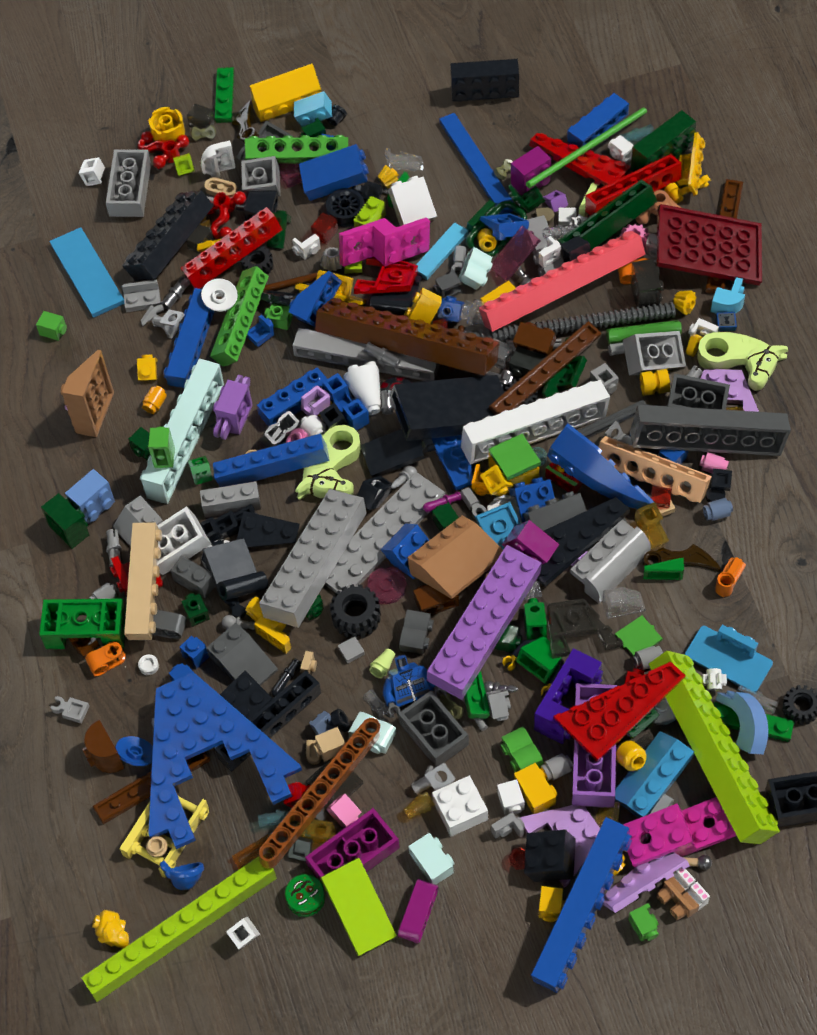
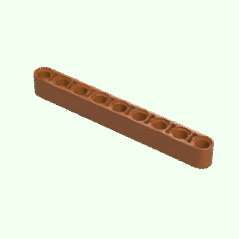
M368 718L363 721L259 849L260 864L264 868H274L377 742L380 737V723L377 719ZM369 728H373L376 731L373 733H369L366 730ZM360 743L363 747L356 748L354 745ZM350 759L351 762L343 763L341 760ZM336 774L339 777L336 779L329 778V775ZM322 789L325 790L326 793L319 795L316 793V791ZM306 805H310L313 807V809L304 810L303 807ZM292 821H298L300 822V825L291 826L290 823ZM279 837H285L287 838V841L280 843L277 841V839ZM266 853H272L274 857L271 859L264 858V855Z

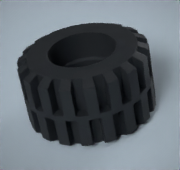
M352 584L349 588L346 586L342 587L341 592L338 590L335 593L336 597L333 596L331 599L330 610L333 626L335 629H338L340 634L344 633V636L347 638L355 636L357 639V636L364 638L365 634L368 633L370 635L373 633L372 629H377L378 623L381 620L379 599L374 591L370 592V588L367 586L364 589L363 585L358 584V587H354V584ZM356 606L366 610L362 615L356 617L345 613L348 609Z

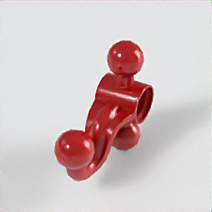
M145 131L141 134L137 147L139 150H148L149 153L162 151L163 155H157L153 159V165L161 169L166 165V161L174 163L173 158L180 156L179 149L189 145V138L186 135H179L176 138V142L173 140L153 142L151 132Z
M237 191L233 197H229L224 192H219L215 195L213 202L211 201L214 206L208 213L210 215L216 209H220V216L212 223L210 229L213 238L222 239L232 231L229 227H223L217 232L218 228L229 220L230 213L234 210L235 204L242 205L245 203L246 195L244 192Z

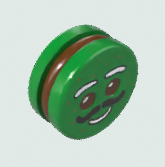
M301 874L291 879L285 889V899L289 909L301 917H310L317 914L325 903V891L321 881L310 874Z

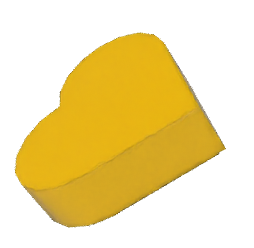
M697 334L690 336L686 349L687 355L692 357L696 355L703 336Z

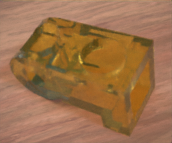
M313 820L301 834V837L313 839V843L324 844L335 836L336 828L333 822Z

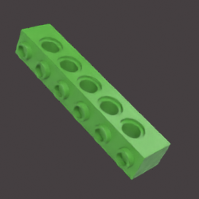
M303 135L300 138H293L292 136H283V138H276L275 136H267L266 138L250 136L245 138V160L275 156L278 163H302L349 147L348 137L343 135H336L334 137H327L325 135L310 137ZM281 146L284 150L279 152L275 148ZM295 146H299L301 150L294 151L292 148ZM316 146L318 150L312 151L310 150V147ZM334 146L335 150L329 151L327 147ZM265 147L267 150L260 152L258 148Z
M257 266L242 271L236 286L237 301L232 308L227 310L210 357L222 367L238 361L269 276Z

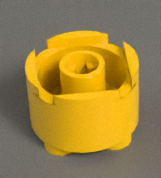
M161 107L155 110L151 118H149V126L154 141L165 142L173 140L176 142V138L179 135H185L183 118L177 109L172 110L170 107Z

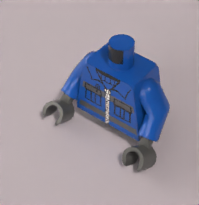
M406 655L394 658L397 668L388 672L389 677L386 678L382 691L386 706L389 707L387 711L389 718L392 717L390 710H395L397 716H399V706L416 701L430 691H435L434 695L438 699L437 694L440 692L445 697L447 696L445 690L427 681L428 669L424 666H418L415 662L408 664Z

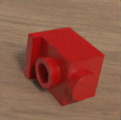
M300 782L289 784L288 787L292 797L283 800L284 805L293 808L311 785L305 786Z

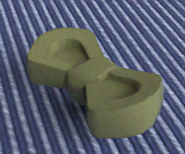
M209 125L206 129H199L194 126L191 130V137L194 140L206 137L214 139L216 136V129L213 125Z
M505 159L500 167L495 168L494 173L496 177L505 180L507 172L511 171V163L513 161Z
M447 693L446 697L442 694L439 697L440 702L456 720L463 716V707L458 706L452 701L450 694Z

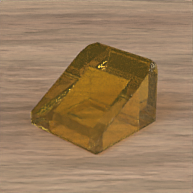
M615 802L614 807H598L596 823L602 825L605 817L618 822L620 803Z

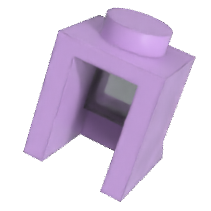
M318 385L301 397V410L308 416H317L321 411L330 406L329 393Z

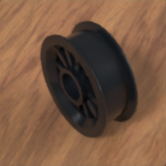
M347 188L331 193L326 201L327 216L330 222L339 227L354 226L355 216L359 214V211L364 206L362 195L353 189Z

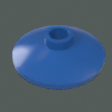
M128 736L121 738L117 742L115 748L120 759L134 766H146L152 763L153 746L148 741L139 737Z

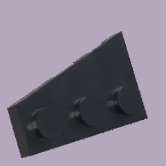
M243 511L237 540L244 538L247 547L296 543L300 524Z

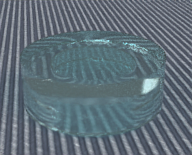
M541 447L532 448L541 461L540 466L545 464L547 460L546 451Z

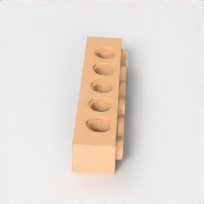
M607 436L599 443L598 447L602 450L601 455L607 461L611 459L615 463L614 467L620 473L625 472L627 475L634 477L635 480L648 482L655 488L666 489L673 495L684 496L691 502L700 503L704 499L712 476L639 448H633L631 445ZM613 454L618 455L620 460L615 459ZM631 461L636 462L638 467L633 466ZM649 468L654 469L655 474L651 473ZM666 475L672 476L673 480H669ZM684 481L689 482L691 487H687Z

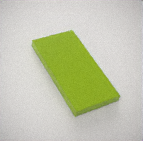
M360 858L320 877L358 956L397 936Z

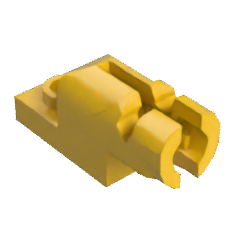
M254 597L248 603L245 611L255 621L256 633L287 654L291 649L290 638L282 632L286 624L264 618L259 604L261 599Z

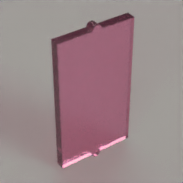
M522 226L492 262L491 269L496 272L498 277L501 276L508 282L541 240L534 235L533 231H529Z

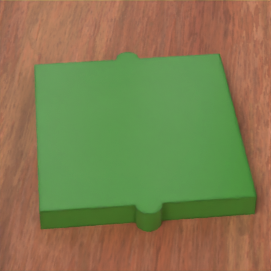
M642 615L615 633L617 639L623 644V648L627 649L633 657L636 651L655 646L663 640L654 629V625H650Z

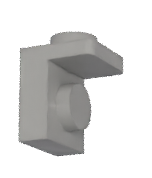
M512 812L491 825V833L496 839L499 836H507L514 829L521 838L524 836L523 828H525V825L521 818H516Z

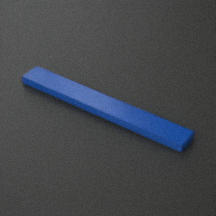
M452 113L439 118V123L488 198L495 203V207L502 201L513 202L456 114ZM504 208L499 214H507L513 211L510 208Z

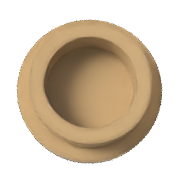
M158 836L151 838L146 845L148 854L155 858L163 856L168 848L166 840Z

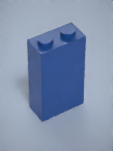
M355 144L300 163L303 189L309 200L329 195L339 189H346L367 182L369 171L367 165L364 164L366 156L363 149L360 150L358 145Z

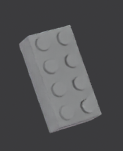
M114 150L106 198V206L110 217H144L151 168L148 150Z

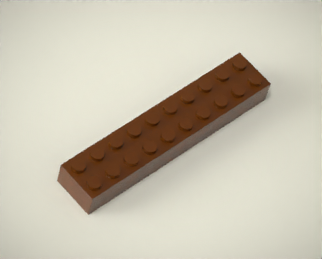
M339 298L330 299L316 313L315 331L363 344L370 342L381 349L385 348L389 351L483 376L497 363L500 342L494 341L489 337L482 338L474 333L459 332L458 329L444 328L439 324L432 325L425 323L423 320L409 319L404 315L397 316L389 311H378L373 307L359 306L354 302H343Z

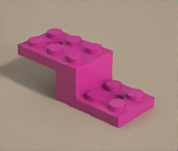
M426 217L399 227H395L387 219L383 218L339 233L340 264L343 267L373 256L384 266L427 252L430 246V220Z
M717 797L681 810L677 803L623 824L630 828V835H632V843L627 852L633 867L672 852L684 857L737 836ZM708 818L715 820V824L711 828L704 827V821ZM645 834L651 835V841L648 844L640 842L641 837Z

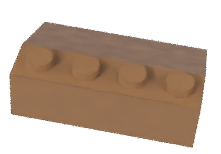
M97 350L67 377L65 384L61 387V395H63L64 404L67 407L75 432L92 437L98 436L114 394L101 350Z
M461 516L412 553L407 559L412 576L452 599L492 568L503 549L479 525Z

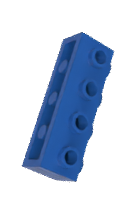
M318 367L308 371L301 378L293 380L285 388L277 390L272 396L260 401L257 404L259 416L269 427L275 424L280 416L288 411H291L293 415L302 411L301 397L317 385L323 389L322 382L327 380L326 376Z

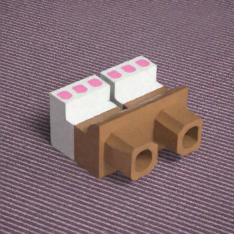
M681 867L673 877L664 881L663 888L657 893V899L663 905L672 899L676 905L670 909V913L676 920H679L684 916L689 918L707 905L710 895L698 882L695 883V879L686 869L683 870Z

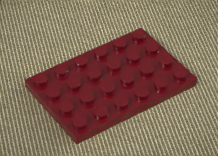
M660 204L658 206L657 267L735 281L736 277L743 279V283L760 286L762 283V223Z

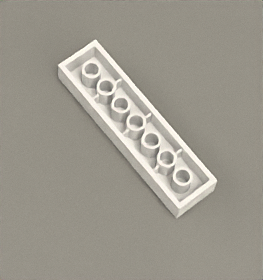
M601 380L591 381L583 386L573 387L562 393H555L551 397L538 399L533 403L523 404L509 411L505 410L498 415L488 416L477 422H470L463 426L461 448L471 465L488 459L489 448L522 433L528 443L532 444L560 434L567 424L573 428L587 425L606 417L610 396Z

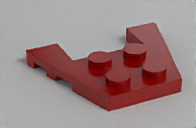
M374 256L366 259V265L382 267L377 280L357 279L354 286V294L411 291L418 272V265L402 260L384 266Z

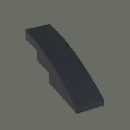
M250 504L235 513L231 510L216 519L210 517L201 522L200 525L210 543L237 534L243 511L257 514L254 506Z

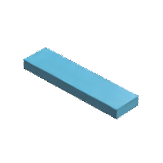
M454 222L416 264L418 265L417 275L428 280L454 251L455 246H458L466 238L469 230Z

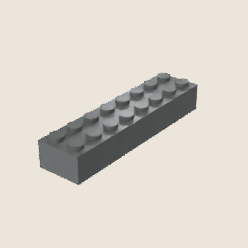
M637 405L630 435L633 448L781 456L791 429L787 413Z

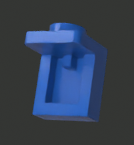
M263 315L258 316L259 323L249 329L246 336L257 347L274 336L272 321L269 318L266 319Z

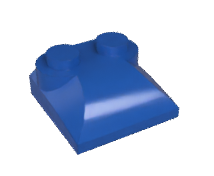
M510 213L480 216V221L493 231L492 235L497 240H506V237L521 238V235H525V231L529 228L528 220Z

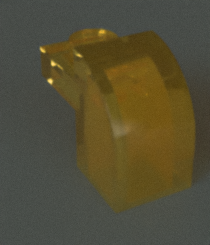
M653 502L637 509L635 513L636 525L649 539L651 550L668 543L669 539L661 525L663 517L656 503Z

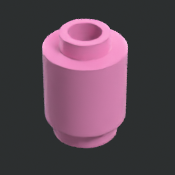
M708 452L707 456L702 455L699 466H702V471L712 473L713 468L726 470L729 461L724 460V457Z

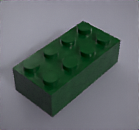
M682 110L632 146L630 170L633 172L670 154L675 158H679L684 151L693 147L697 121Z

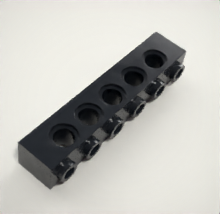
M305 670L252 716L249 721L271 738L321 694L320 683ZM224 743L215 749L217 758L231 772L251 756L249 752L231 760Z

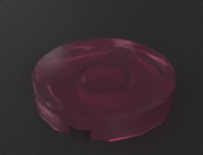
M393 567L379 568L370 575L368 588H370V592H375L379 603L391 604L400 600L405 594L406 580L404 575Z

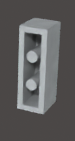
M256 481L200 490L205 518L222 516L231 510L235 513L250 504L254 506L255 510L261 509Z

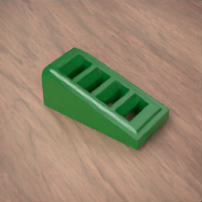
M684 558L644 566L643 579L683 580Z

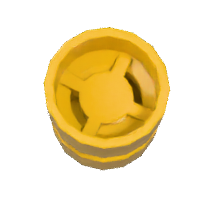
M667 369L656 370L655 373H652V371L640 372V386L643 396L653 395L655 391L659 394L670 392V378Z

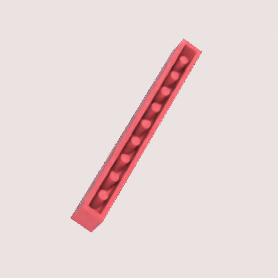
M633 231L625 232L622 236L611 239L602 246L593 248L591 252L579 255L577 259L565 262L561 267L549 270L545 275L533 278L531 282L519 285L515 290L503 293L495 300L487 301L483 306L479 307L484 326L493 332L646 255L641 236Z

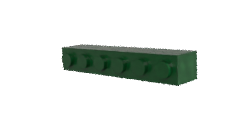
M641 179L560 238L558 242L561 245L580 236L589 242L592 250L657 203L652 186Z

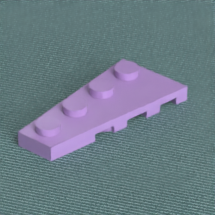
M672 852L636 866L613 888L606 892L603 905L616 913L638 899L639 893L651 891L656 887L655 883L663 878L666 880L674 876V871L681 867L684 870L690 865L685 858Z

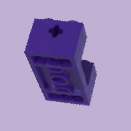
M574 648L572 649L535 712V731L562 745L566 739L569 740L572 737L553 719V716L570 710L562 706L561 699L564 695L567 696L571 687L576 688V683L602 684L603 680L601 677L604 671H602L601 661Z

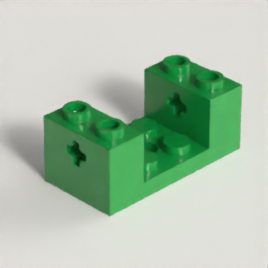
M122 598L43 600L39 635L46 649H65L66 638H101L103 646L110 642H117L124 648L126 608ZM80 615L87 616L83 622L76 621Z

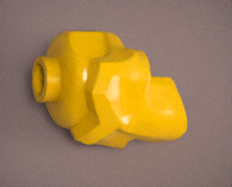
M103 910L99 916L95 915L92 928H95V934L100 943H105L111 947L114 945L122 949L129 945L128 932L124 931L126 921L120 919L117 912Z

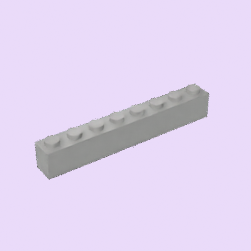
M298 328L292 345L294 356L344 366L358 365V367L374 361L381 373L422 381H435L440 366L438 363L388 350L389 353L401 357L399 366L394 368L385 362L377 361V358L365 354L363 351L366 344L312 331L311 329Z

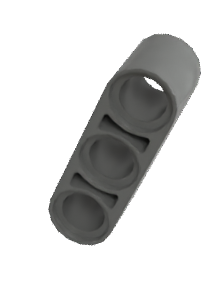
M157 610V614L153 618V621L156 623V632L152 633V635L180 639L187 618L181 614Z

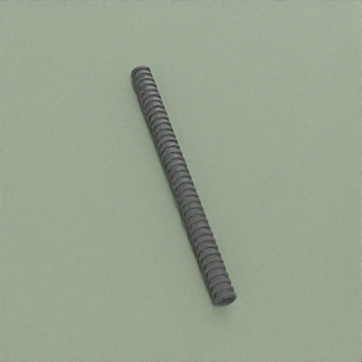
M669 302V304L664 303L662 305L659 303L658 306L653 304L652 306L647 305V307H636V309L631 307L630 310L625 308V310L619 309V311H608V313L603 311L602 314L597 312V314L580 315V317L576 315L574 318L569 316L568 319L566 317L563 319L558 318V320L552 319V321L548 319L547 322L541 320L540 323L536 321L533 324L538 328L543 329L546 327L552 329L555 335H557V333L563 334V332L568 333L569 331L573 333L574 330H579L588 321L600 329L602 326L607 328L608 325L613 327V325L619 326V324L624 325V323L628 325L630 322L635 324L636 321L641 323V321L658 320V318L662 320L664 317L668 319L670 316L674 318L676 312L674 303ZM514 324L512 327L510 325L507 327L503 326L493 332L486 328L485 331L480 329L478 332L474 330V332L468 331V333H474L482 338L489 337L501 343V341L513 340L519 326Z

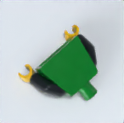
M541 637L537 640H524L512 652V656L503 658L502 663L505 666L508 662H512L507 667L508 671H512L516 666V660L518 664L543 683L549 682L548 686H544L541 689L542 696L544 691L549 690L565 663L563 660L565 655L563 651L564 646L561 641L555 640L552 643L546 637Z

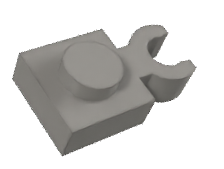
M56 696V702L61 704L58 707L51 706L52 712L56 714L62 713L63 718L82 724L89 709V704L71 697L68 702H65L62 697Z

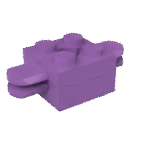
M237 375L235 381L227 380L225 386H222L220 398L213 407L217 422L214 427V437H221V439L226 440L229 432L240 435L253 406L249 390L250 377L245 376L243 378L242 375Z

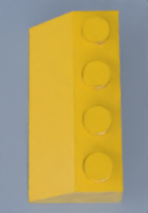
M313 64L250 85L253 109L260 122L294 111L295 101L320 93L321 87Z

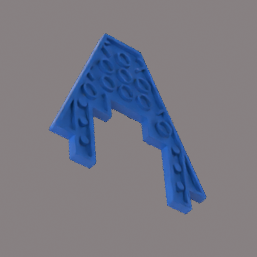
M194 672L156 688L148 834L150 838L169 832L176 849L196 841L174 787L193 778L186 760L223 743L231 760L250 752L273 805L292 797L285 778L302 771L298 762Z

